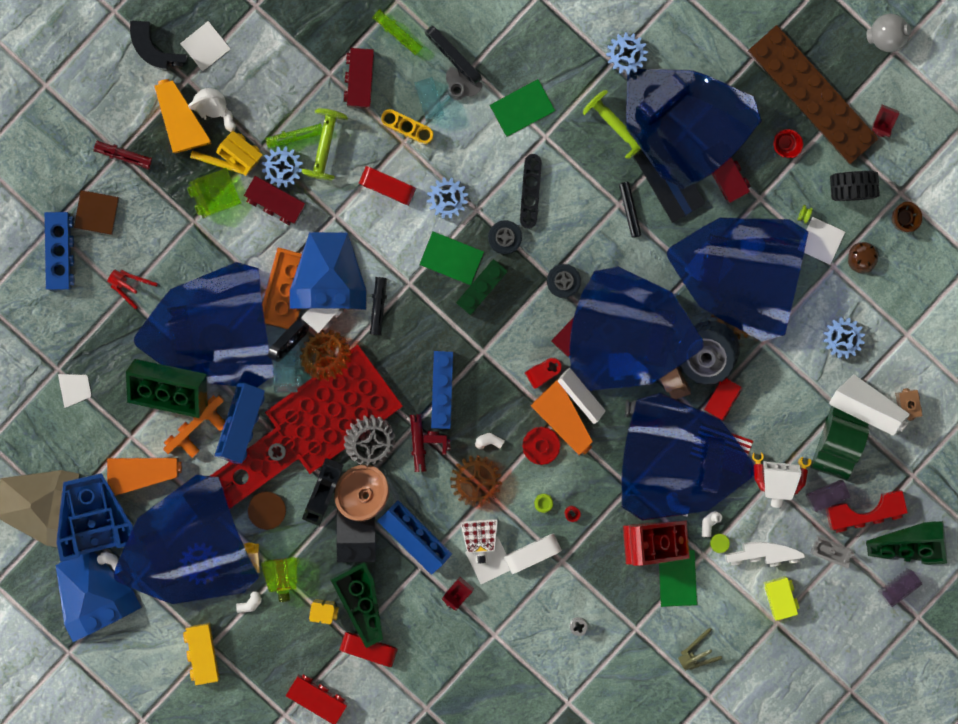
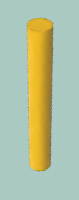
M196 151L191 152L190 158L242 174L227 161Z

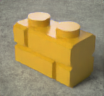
M234 131L222 141L216 153L245 176L250 173L263 156L257 146L250 145L242 134Z
M315 599L311 604L309 619L311 622L319 623L321 621L324 624H331L333 620L338 618L339 607H336L333 601L324 602V600Z

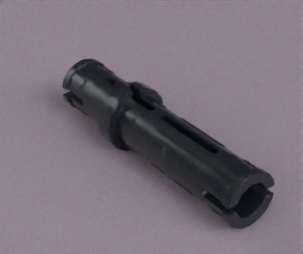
M375 277L369 334H382L385 299H387V295H385L387 278Z

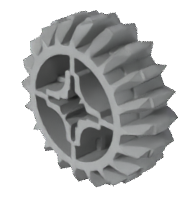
M371 414L369 419L364 415L362 421L358 418L356 419L357 424L350 423L352 429H346L347 435L344 436V447L347 449L346 453L353 461H357L360 465L364 462L368 466L370 462L376 465L377 460L383 462L382 458L384 456L389 458L387 452H393L392 446L395 445V434L392 426L386 420L379 416L375 418ZM375 429L382 431L383 437L376 435ZM356 444L363 446L364 452L356 449Z

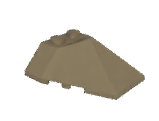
M58 470L1 478L0 520L46 546L57 547L56 541L63 482L78 479L80 473Z

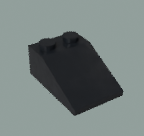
M337 508V563L376 562L375 517L366 521H353L342 515Z

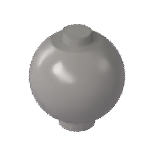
M890 13L877 18L872 28L867 30L868 42L875 44L877 48L885 52L900 50L905 46L909 35H911L910 25L901 16Z

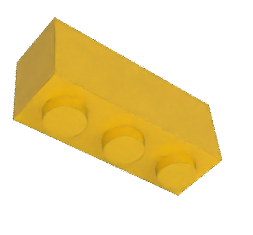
M210 623L186 627L183 637L184 642L188 643L189 651H186L188 662L192 663V669L190 670L191 681H195V685L218 682L220 677Z

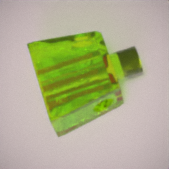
M298 557L261 561L269 592L278 591L279 602L290 601L289 590L297 588Z

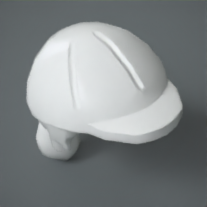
M213 88L200 90L188 105L189 109L197 111L201 118L204 117V120H206V116L212 118L221 116L224 118L226 130L230 132L235 131L236 125L233 123V114L226 108L227 104L223 94Z

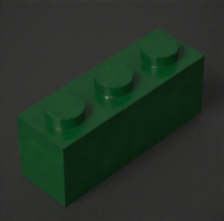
M493 259L456 304L471 315L508 271Z

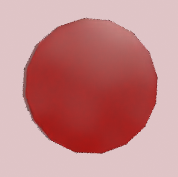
M533 428L523 439V453L534 464H549L556 459L560 452V440L556 433L549 428Z

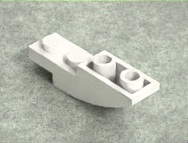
M769 542L742 543L743 551L725 554L726 562H731V565L742 564V560L750 559V562L761 561V557H764V562L770 564V567L782 565V561L788 560L789 563L800 562V558H805L804 554L785 545Z

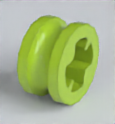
M803 205L797 221L803 220L807 224L813 208L810 207L808 209L806 205Z

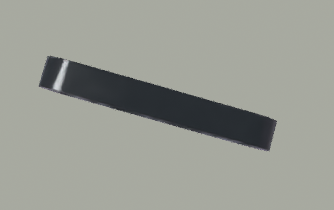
M433 25L425 31L428 39L471 84L475 86L482 80L477 70Z
M536 154L528 155L524 161L520 224L526 229L536 225L542 162L541 158ZM532 157L538 162V165L534 167V171H538V175L534 173L526 174V170H531V165L527 161H531ZM530 176L535 177L537 180V184L534 187H529L526 184V179ZM531 195L535 198L533 206H527L524 203L526 196ZM523 208L528 210L535 209V213L531 212L530 215L534 219V222H531L530 225H526V222L523 221V218L527 217V211L523 212Z

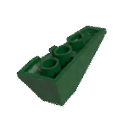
M943 521L920 523L866 541L868 556L885 559L899 557L904 558L906 562H910L911 559L919 560L921 564L927 565L947 564Z
M365 562L331 577L330 581L365 647L368 648L383 640L374 579Z

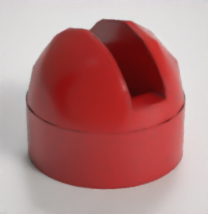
M568 506L565 509L564 515L568 521L576 522L579 520L581 513L577 507ZM572 510L576 515L572 517L569 511Z

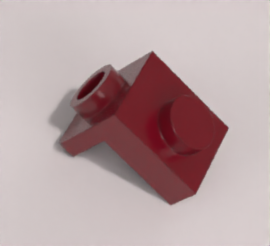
M882 104L872 124V131L880 137H890L900 111Z
M428 431V435H424L423 443H443L442 455H446V451H450V439H447V435H439V431Z
M459 577L446 591L442 600L449 608L457 611L460 605L473 592L474 588L462 577Z

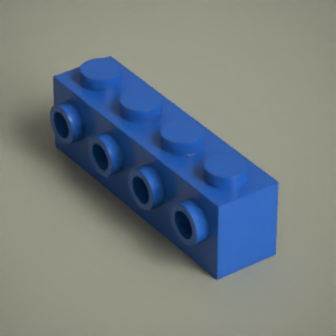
M237 383L214 455L215 457L235 464H242L246 459V449L248 443L253 438L252 430L259 419L258 411L264 403L265 390L246 383Z
M399 500L377 520L431 575L452 555Z

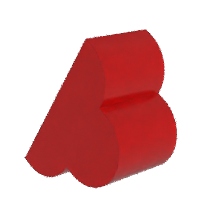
M687 520L623 525L626 564L643 566L690 559Z

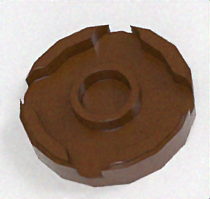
M269 491L260 492L249 502V519L252 524L260 529H274L285 518V503L275 493Z

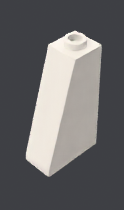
M854 374L836 390L829 402L831 406L893 436L898 431L902 432L908 425L906 421L910 415L908 412Z

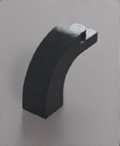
M130 21L132 44L139 56L149 65L160 70L169 71V63H172V67H183V64H188L187 54L162 53L155 49L151 40L152 24L150 22Z
M325 458L302 520L320 526L342 472L343 464Z

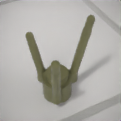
M708 628L688 648L681 651L682 656L678 657L685 671L688 669L693 670L696 667L722 659V656H718L701 662L697 661L712 653L711 649L697 656H694L693 652L689 653L712 631L711 628Z

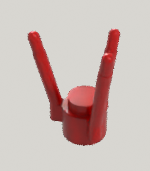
M114 269L107 282L134 309H138V306L121 289L125 287L135 294L137 290L126 283L127 278L125 277L155 287L158 286L157 283L129 274L124 270L119 272Z

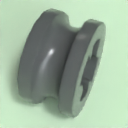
M626 400L625 417L629 415L636 417V400H633V402Z
M280 443L271 445L268 450L269 457L275 461L283 459L286 455L285 447ZM277 446L281 448L282 456H273L274 451L272 449L274 447L276 449Z

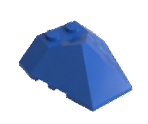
M309 232L290 287V309L366 310V287L348 233Z
M102 473L63 482L56 541L60 562L80 558L79 555L115 546L121 548L136 544L133 525Z
M95 552L79 555L80 558L63 561L56 565L64 626L73 642L142 608L133 589L106 563L100 565L97 561L98 555Z

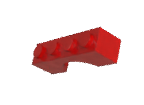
M902 490L881 494L878 505L872 511L864 514L855 513L846 503L825 507L830 529L836 530V533L847 531V527L850 526L855 528L865 527V523L873 521V524L885 522V518L889 517L892 520L903 518V514L908 513Z

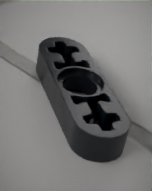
M297 319L270 347L268 358L280 362L307 334L309 325L304 320Z

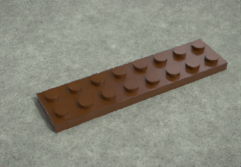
M777 25L748 50L750 55L849 165L879 139Z

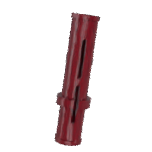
M99 140L96 141L93 152L109 156V159L113 160L115 158L148 170L152 162L151 157L149 158L119 148L116 144L110 145L100 142Z
M416 414L417 422H415V415H409L414 472H420L419 464H421V472H425L427 469L425 462L426 450H424L422 414Z

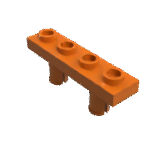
M213 395L208 400V406L200 418L193 417L194 419L189 424L187 422L183 423L177 429L179 433L175 437L171 435L164 442L166 446L163 450L169 454L174 448L181 446L193 458L200 450L189 439V434L207 419L221 431L225 420L216 412V408L224 402V399L220 395L217 397Z

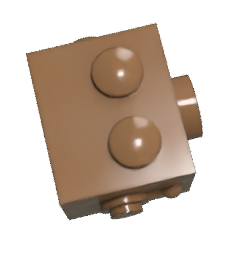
M905 388L902 392L895 393L897 405L910 414L907 418L908 421L922 416L918 390Z

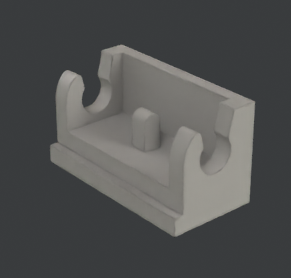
M818 535L810 551L815 556L847 569L850 566V558L854 555L852 549Z

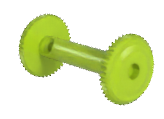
M603 90L585 106L583 114L586 115L592 108L597 110L599 115L617 134L630 144L632 150L625 156L626 159H630L642 147L628 130V127L603 104L601 99L608 93L607 90Z
M318 108L314 113L325 116L315 164L313 170L302 169V173L312 178L332 181L335 176L324 172L336 119L348 120V117L339 111Z

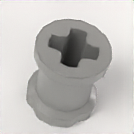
M576 617L571 620L570 630L574 635L583 636L586 633L588 627L584 619ZM576 622H579V624H584L581 627V631L573 629L576 627Z

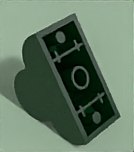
M831 406L810 468L847 481L855 463L859 461L864 451L869 435V424Z

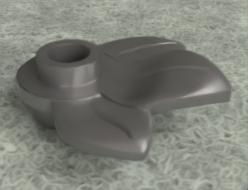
M450 67L446 73V81L449 84L448 95L454 100H461L465 96H474L483 87L481 82H478L475 86L471 84L454 67ZM460 88L461 92L459 94H455L454 89Z

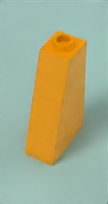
M169 79L158 81V85L154 87L173 153L177 154L212 144L197 117L189 109L187 101L175 82L169 81Z

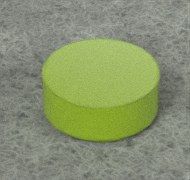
M539 494L534 500V506L541 513L549 512L553 507V499L548 494Z
M715 534L710 540V546L713 551L724 553L728 550L730 542L724 534Z

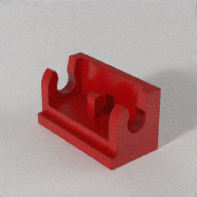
M727 378L722 382L720 381L704 410L724 422L743 388Z

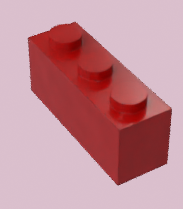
M298 674L286 697L331 724H336L347 707L346 699L337 693L335 696L329 693L330 689L322 684H319V686L314 684L311 677L305 674L302 676Z

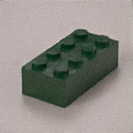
M134 359L126 370L127 403L200 418L208 406L207 374Z

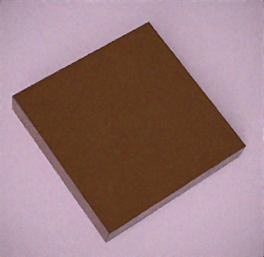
M81 190L74 228L113 235L119 197Z

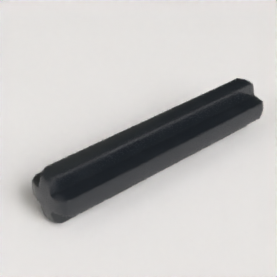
M627 181L619 184L630 234L632 238L640 237L641 230L630 183Z

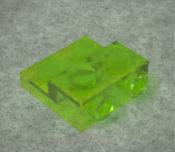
M227 168L188 183V193L191 198H195L197 203L195 205L196 213L199 216L202 215L203 219L241 204Z

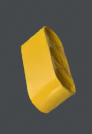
M391 109L382 113L381 120L385 127L423 145H427L433 140V131L428 126ZM393 114L396 119L394 123L388 124L384 120L385 116ZM405 122L413 125V129L410 132L402 130V125ZM424 130L430 133V138L425 141L419 137L420 132Z

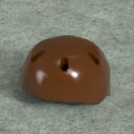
M903 202L894 209L892 223L901 232H913L922 223V212L916 204Z
M868 242L856 243L851 247L848 254L850 268L862 274L872 271L878 263L877 249Z

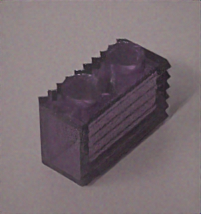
M838 480L806 494L811 509L818 512V510L821 511L833 504L836 505L840 501L843 502L847 498L850 499V494L845 482Z
M906 568V571L900 573V576L897 575V578L891 580V583L888 582V585L879 589L878 592L886 603L893 607L923 584L913 570Z

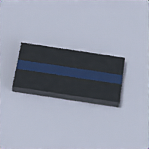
M665 138L660 143L689 184L680 186L671 182L669 168L653 165L644 151L634 156V159L671 223L703 206L705 202L668 138Z

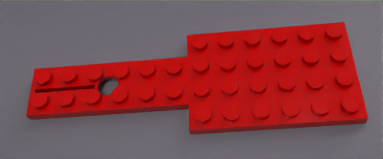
M357 344L265 412L276 428L246 449L247 457L242 464L228 462L184 494L183 497L206 527L299 459L309 474L321 467L325 458L332 459L345 449L344 436L347 435L346 429H352L350 423L357 424V418L362 421L364 415L369 419L372 414L375 418L379 416L385 420L403 407V405ZM275 443L282 444L286 449L285 457L279 461L271 459L268 454L270 446ZM277 446V449L276 447L272 449L274 457H277V455L279 457L282 456L280 447ZM240 469L245 470L249 476L248 481L242 485L234 481V473Z

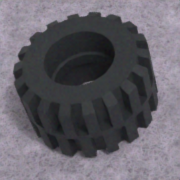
M876 171L842 172L830 176L831 199L834 201L866 200L880 196L879 177Z

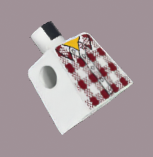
M497 519L462 521L461 528L467 553H475L476 564L487 563V552L495 551Z

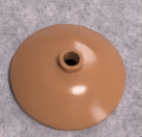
M371 465L354 466L340 477L336 485L334 494L336 506L340 513L350 520H369L379 514L386 505L389 496V484L385 475L376 467Z

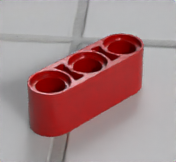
M365 166L358 184L407 206H409L417 189L368 166Z
M345 631L339 650L374 663L392 667L398 648L381 642L366 648L359 635Z

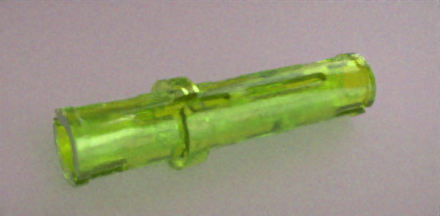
M381 9L373 15L372 19L378 22L386 33L389 32L410 50L414 56L423 48L396 24L397 21L395 19H390Z
M319 123L289 132L281 131V134L265 137L267 147L270 149L281 145L289 146V143L319 136L322 132V125ZM313 131V132H311V133H307V134H303V135H300V136H296L297 134H301V133ZM293 136L292 138L276 141L278 139Z

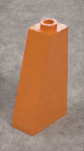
M557 379L530 406L578 455L581 453L585 455L592 448L590 444L593 441L567 392Z
M107 458V483L115 496L177 478L179 473H182V462H179V458Z

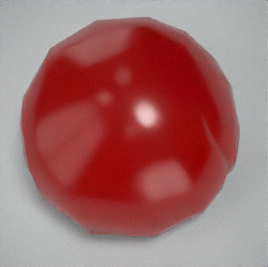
M784 129L775 135L773 146L774 150L781 157L795 158L802 152L804 143L798 132Z

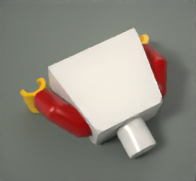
M761 452L760 460H756L753 453L752 460L755 462L754 479L759 489L765 493V497L772 498V507H782L783 499L792 500L793 496L798 494L806 485L807 467L811 465L810 458L807 460V465L803 464V457L799 458V465L766 461L761 464L764 457L763 453Z

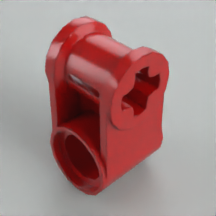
M549 358L530 368L524 374L532 387L536 389L560 373L561 363L557 358ZM550 362L558 364L556 371L548 370Z

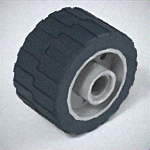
M710 320L700 322L687 332L680 345L678 358L682 371L691 380L704 385L717 384L720 381H724L732 373L740 355V343L734 331L727 327V325Z

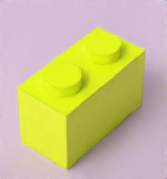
M784 576L763 582L775 621L798 615L797 610L800 607L797 598H793L792 591H794L792 580H788Z

